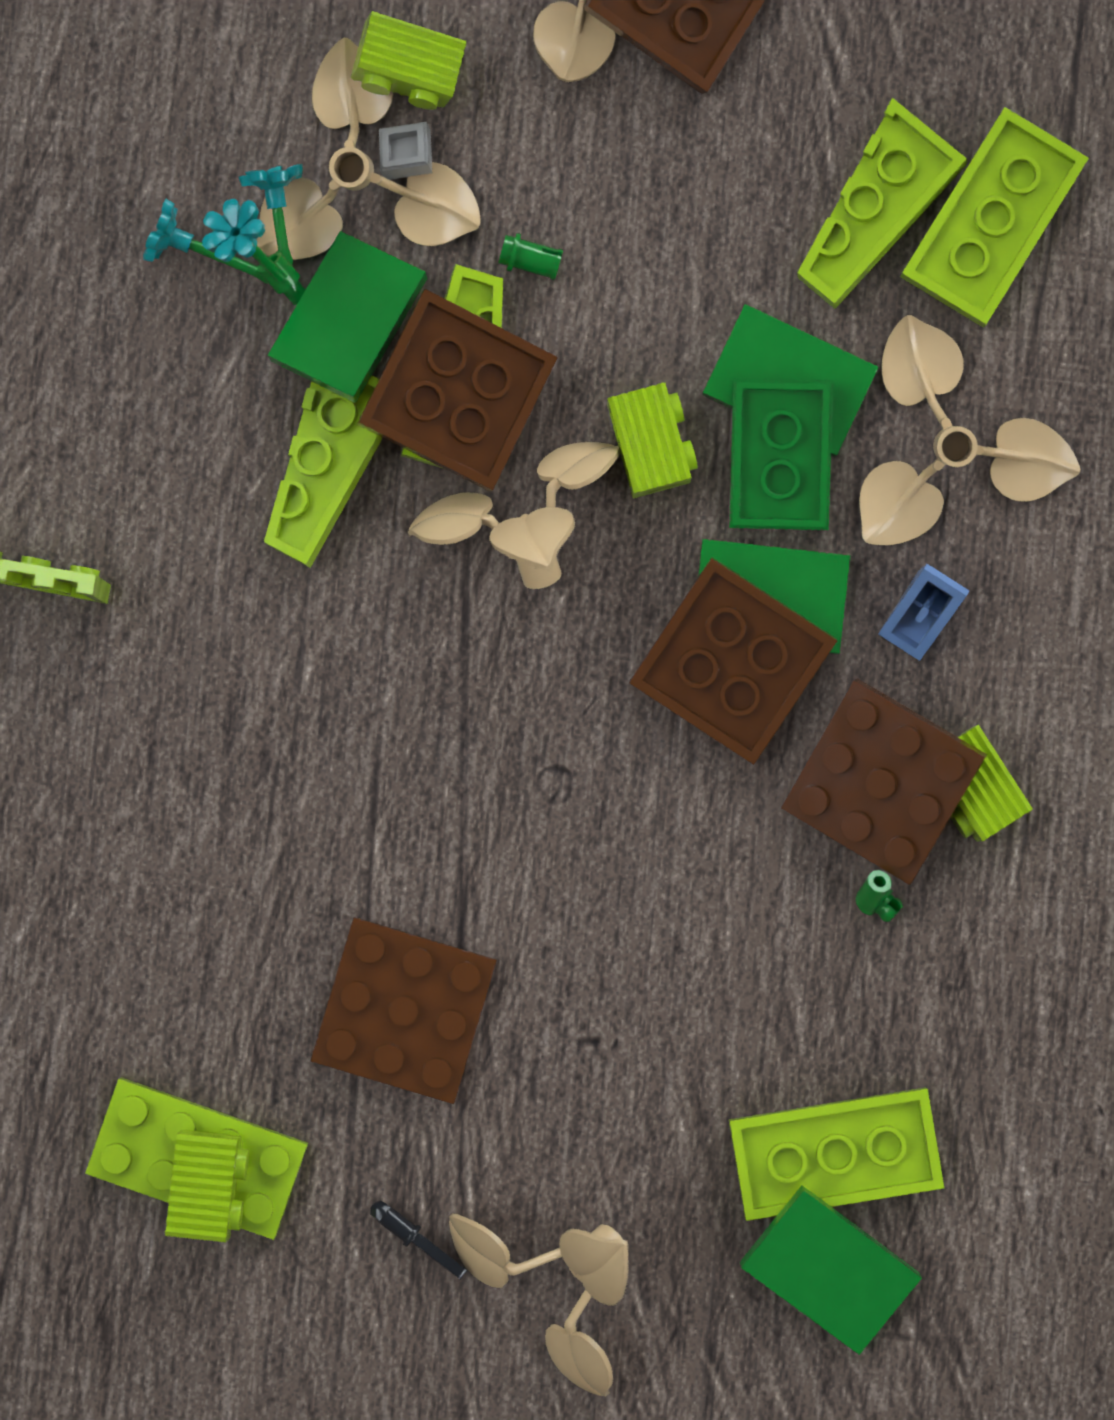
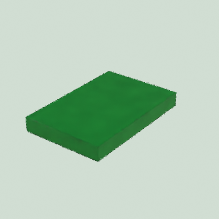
M340 231L268 354L270 361L356 403L428 279L426 272Z
M745 304L702 395L733 409V379L833 380L831 456L836 458L879 367Z
M733 379L729 528L829 530L833 380Z
M702 539L698 577L710 558L713 557L835 637L837 642L829 654H840L850 555Z
M803 1185L800 1186L740 1261L743 1270L858 1355L861 1354L922 1279L916 1269Z

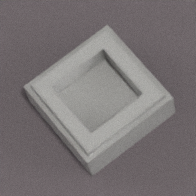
M427 122L379 129L380 172L384 178L390 180L432 173L431 130Z

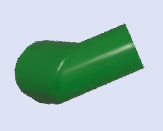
M874 870L869 874L857 892L855 899L856 905L862 913L869 916L877 913L880 919L885 922H890L903 908V904L900 899L892 895V881L889 875L880 870Z

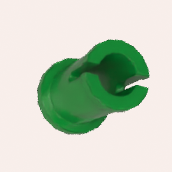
M516 233L515 237L505 236L498 264L507 266L506 271L511 272L512 268L548 277L550 280L555 281L563 249H555L520 239V233Z

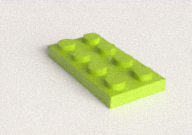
M1004 107L900 277L984 328L1089 158Z
M119 1078L85 1174L169 1203L175 1139L178 1132L188 1130L241 1136L240 1149L249 1150L247 1176L245 1180L237 1179L235 1199L243 1200L241 1229L274 1240L309 1143L131 1080Z
M926 1087L729 1119L746 1221L777 1216L801 1185L831 1207L944 1189L929 1093Z

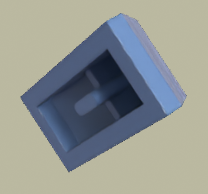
M926 564L917 572L878 635L920 661L966 598L969 590Z

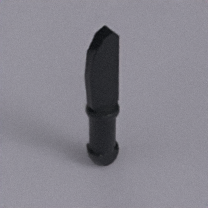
M381 1200L372 1204L370 1215L401 1239L404 1246L407 1247L410 1243H413L461 1280L467 1270L418 1233L421 1229L420 1225L415 1226Z

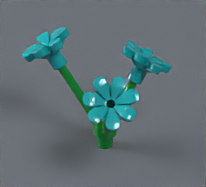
M303 164L292 165L286 170H283V166H276L267 171L250 170L245 172L246 175L239 176L241 186H257L260 190L264 189L267 209H272L278 251L269 257L257 246L256 238L263 236L265 225L262 220L257 219L259 210L252 200H246L242 206H240L236 199L225 201L223 204L224 215L222 216L215 211H209L205 215L203 223L213 232L205 235L202 243L193 240V234L177 228L175 218L178 209L167 198L164 200L156 231H152L146 240V249L143 254L144 261L153 262L154 259L159 260L163 250L168 249L169 246L188 253L190 249L250 274L266 284L269 283L277 294L283 293L293 305L298 304L306 289L298 281L300 274L292 266L293 259L288 246L282 207L287 206L284 186H288L294 179L302 178ZM238 252L245 258L252 256L260 265L257 266L235 257Z

